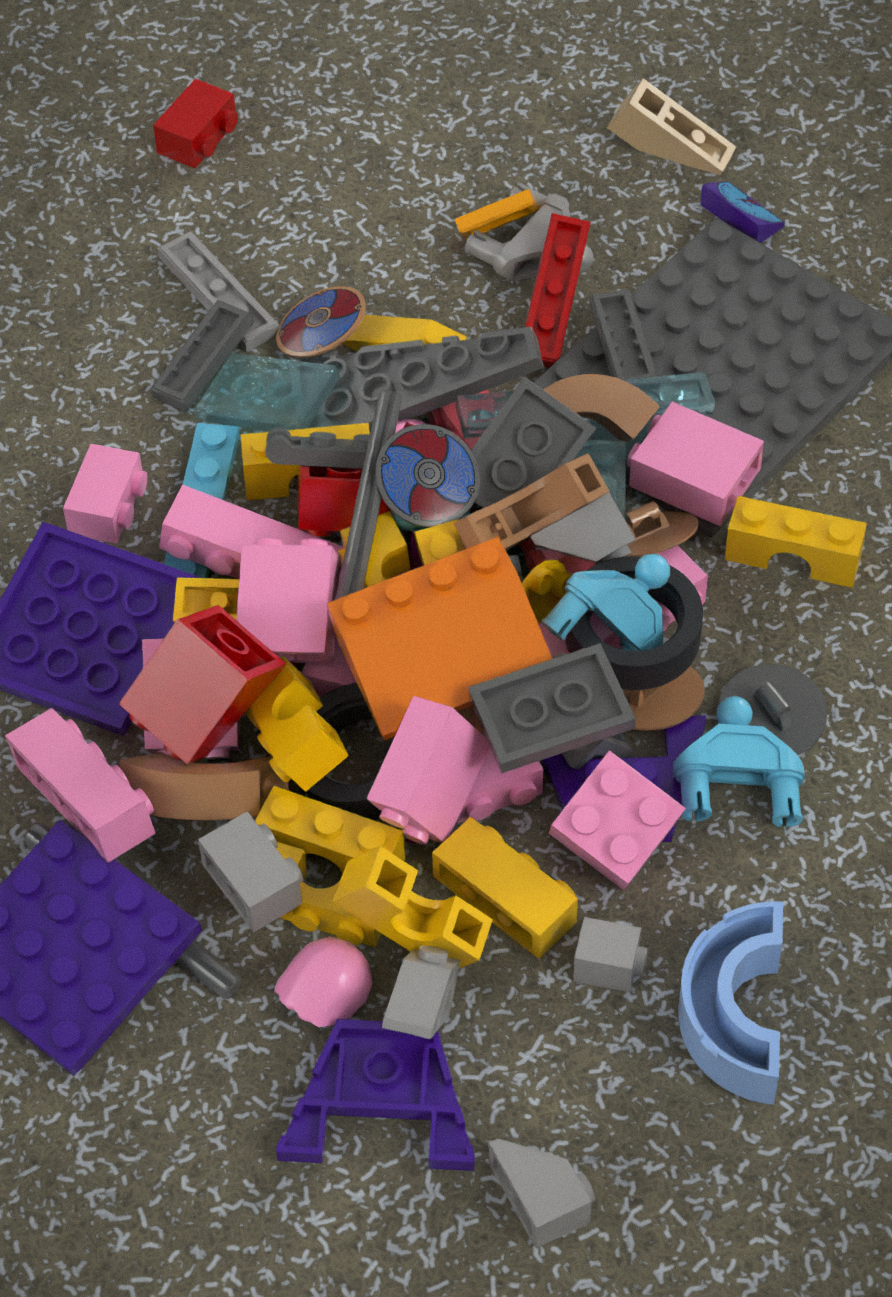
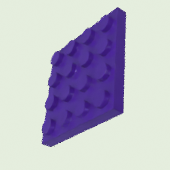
M42 522L0 599V690L49 709L53 708L57 712L124 736L132 721L129 713L119 703L143 670L142 639H164L175 624L173 622L177 578L199 577Z
M59 820L0 884V1019L71 1075L75 1076L203 929L196 919L116 860L107 863L89 840L62 820Z

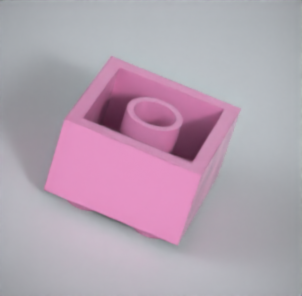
M609 750L553 822L549 834L619 888L625 890L686 808Z

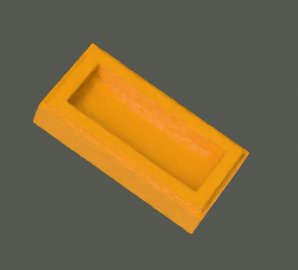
M526 189L455 218V222L461 235L468 239L475 230L484 234L533 214L539 208L530 189Z

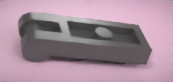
M277 427L270 430L267 434L265 453L268 460L275 464L363 469L370 435H355L354 439L351 440L336 439V435L333 433L313 432L310 434V437L291 436L285 428Z

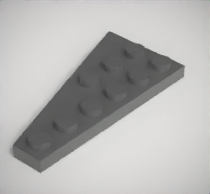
M532 327L483 332L479 338L460 340L457 335L442 338V343L427 345L422 340L364 346L357 353L340 355L337 350H331L322 353V357L310 359L289 356L300 429L369 423V432H371L378 394L382 390L398 392L401 395L402 400L398 421H401L402 419H412L544 368L538 339Z

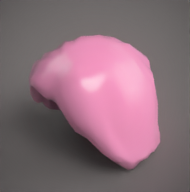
M328 936L310 942L294 957L277 980L274 992L279 995V1000L288 1009L298 1013L300 1019L309 1021L317 1027L333 1026L337 1019L350 1020L355 1012L366 1002L373 985L370 965L362 952L351 942Z

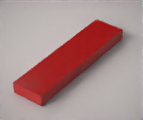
M551 213L525 327H532L535 332L543 366L550 368L560 359L591 224L590 221Z

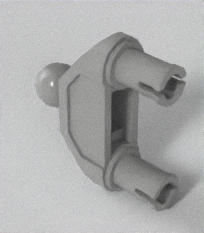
M518 183L517 187L513 188L510 196L530 189L539 210L530 214L533 217L511 241L504 244L482 234L478 230L473 231V235L470 234L466 241L465 253L493 265L496 273L508 280L517 281L536 277L551 213L570 217L567 198L558 194L546 196L527 187L523 183ZM588 245L585 246L579 274L587 271L594 260L592 250Z

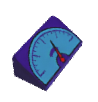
M729 181L710 182L702 185L700 205L723 222L760 243L785 226L784 221Z

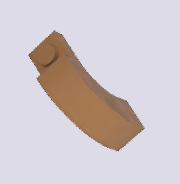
M583 374L571 376L543 389L580 417L591 419L602 425L623 444L633 440L660 407L639 388L619 378L607 375Z
M588 453L563 464L518 492L465 516L454 523V526L461 537L465 549L499 537L505 550H508L608 492L610 493Z
M162 753L120 760V768L126 775L130 787L133 790L141 788L151 801L154 812L150 814L152 816L183 820L234 819L248 811L251 817L258 816L273 786L289 791V782H284L269 764L273 756L224 764H186L184 761L174 759Z

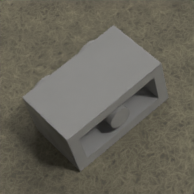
M248 811L198 839L202 865L253 933L302 904L300 884L304 882V878L299 867L291 857L284 859L277 850L278 845L271 830L264 823L258 826Z

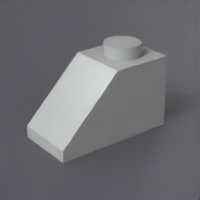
M609 492L530 536L537 547L598 563L603 559L610 560L626 557L632 553L628 545L636 540Z
M420 946L419 950L413 949L403 959L383 1019L382 1028L431 1039L450 1016L460 960L448 957V951L439 947Z
M502 1139L489 1142V1165L535 1248L590 1223L591 1204L595 1201L593 1189L583 1173L576 1175L568 1159Z

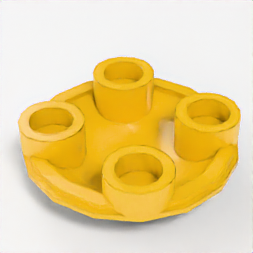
M556 559L545 560L534 567L522 582L538 624L541 623L543 618H546L567 593L564 588L566 587V582L573 575L567 572L564 565Z

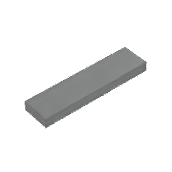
M191 231L157 248L159 258L208 311L217 300H220L252 314L254 323L239 342V345L246 352L276 336L280 325Z

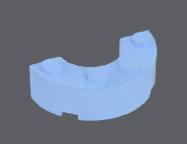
M761 902L745 905L724 914L723 920L712 926L708 931L704 929L696 938L686 956L682 971L678 1007L679 1026L684 1044L699 1068L710 1079L729 1092L748 1100L772 1105L775 1102L779 1080L780 1032L760 1027L744 1016L734 1001L733 994L742 983L758 975L778 973L783 938V902Z

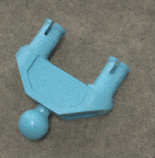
M647 554L640 558L635 566V579L615 570L576 572L566 582L564 589L567 593L546 618L542 619L541 623L545 627L548 626L547 629L553 635L564 641L566 635L585 612L590 610L621 639L620 645L622 650L645 651L654 649L663 644L662 607L647 591L649 589L661 588L667 583L670 577V566L663 556Z
M731 696L721 701L717 707L716 714L719 724L692 743L674 761L673 776L681 783L682 806L686 808L682 818L691 821L693 811H695V821H703L712 816L709 782L767 786L771 789L772 823L781 827L783 825L782 818L785 817L786 827L799 825L803 820L799 796V787L805 778L803 763L787 744L763 726H749L752 721L753 711L751 705L744 698Z

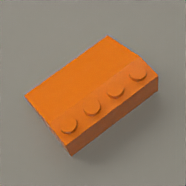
M499 537L327 603L334 636L384 741L395 737L413 696L452 707L458 712L473 706L469 698L468 687L552 659L517 571Z

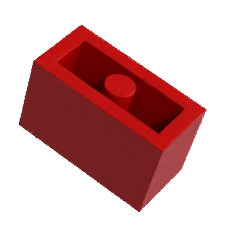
M195 78L153 124L156 152L196 169L205 157H210L213 154L216 145L226 133H231L236 127L238 113L236 112L234 94Z

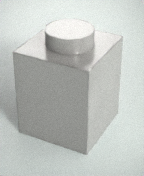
M584 917L574 957L573 981L631 992L634 975L641 977L644 975L648 948L640 947L641 928Z

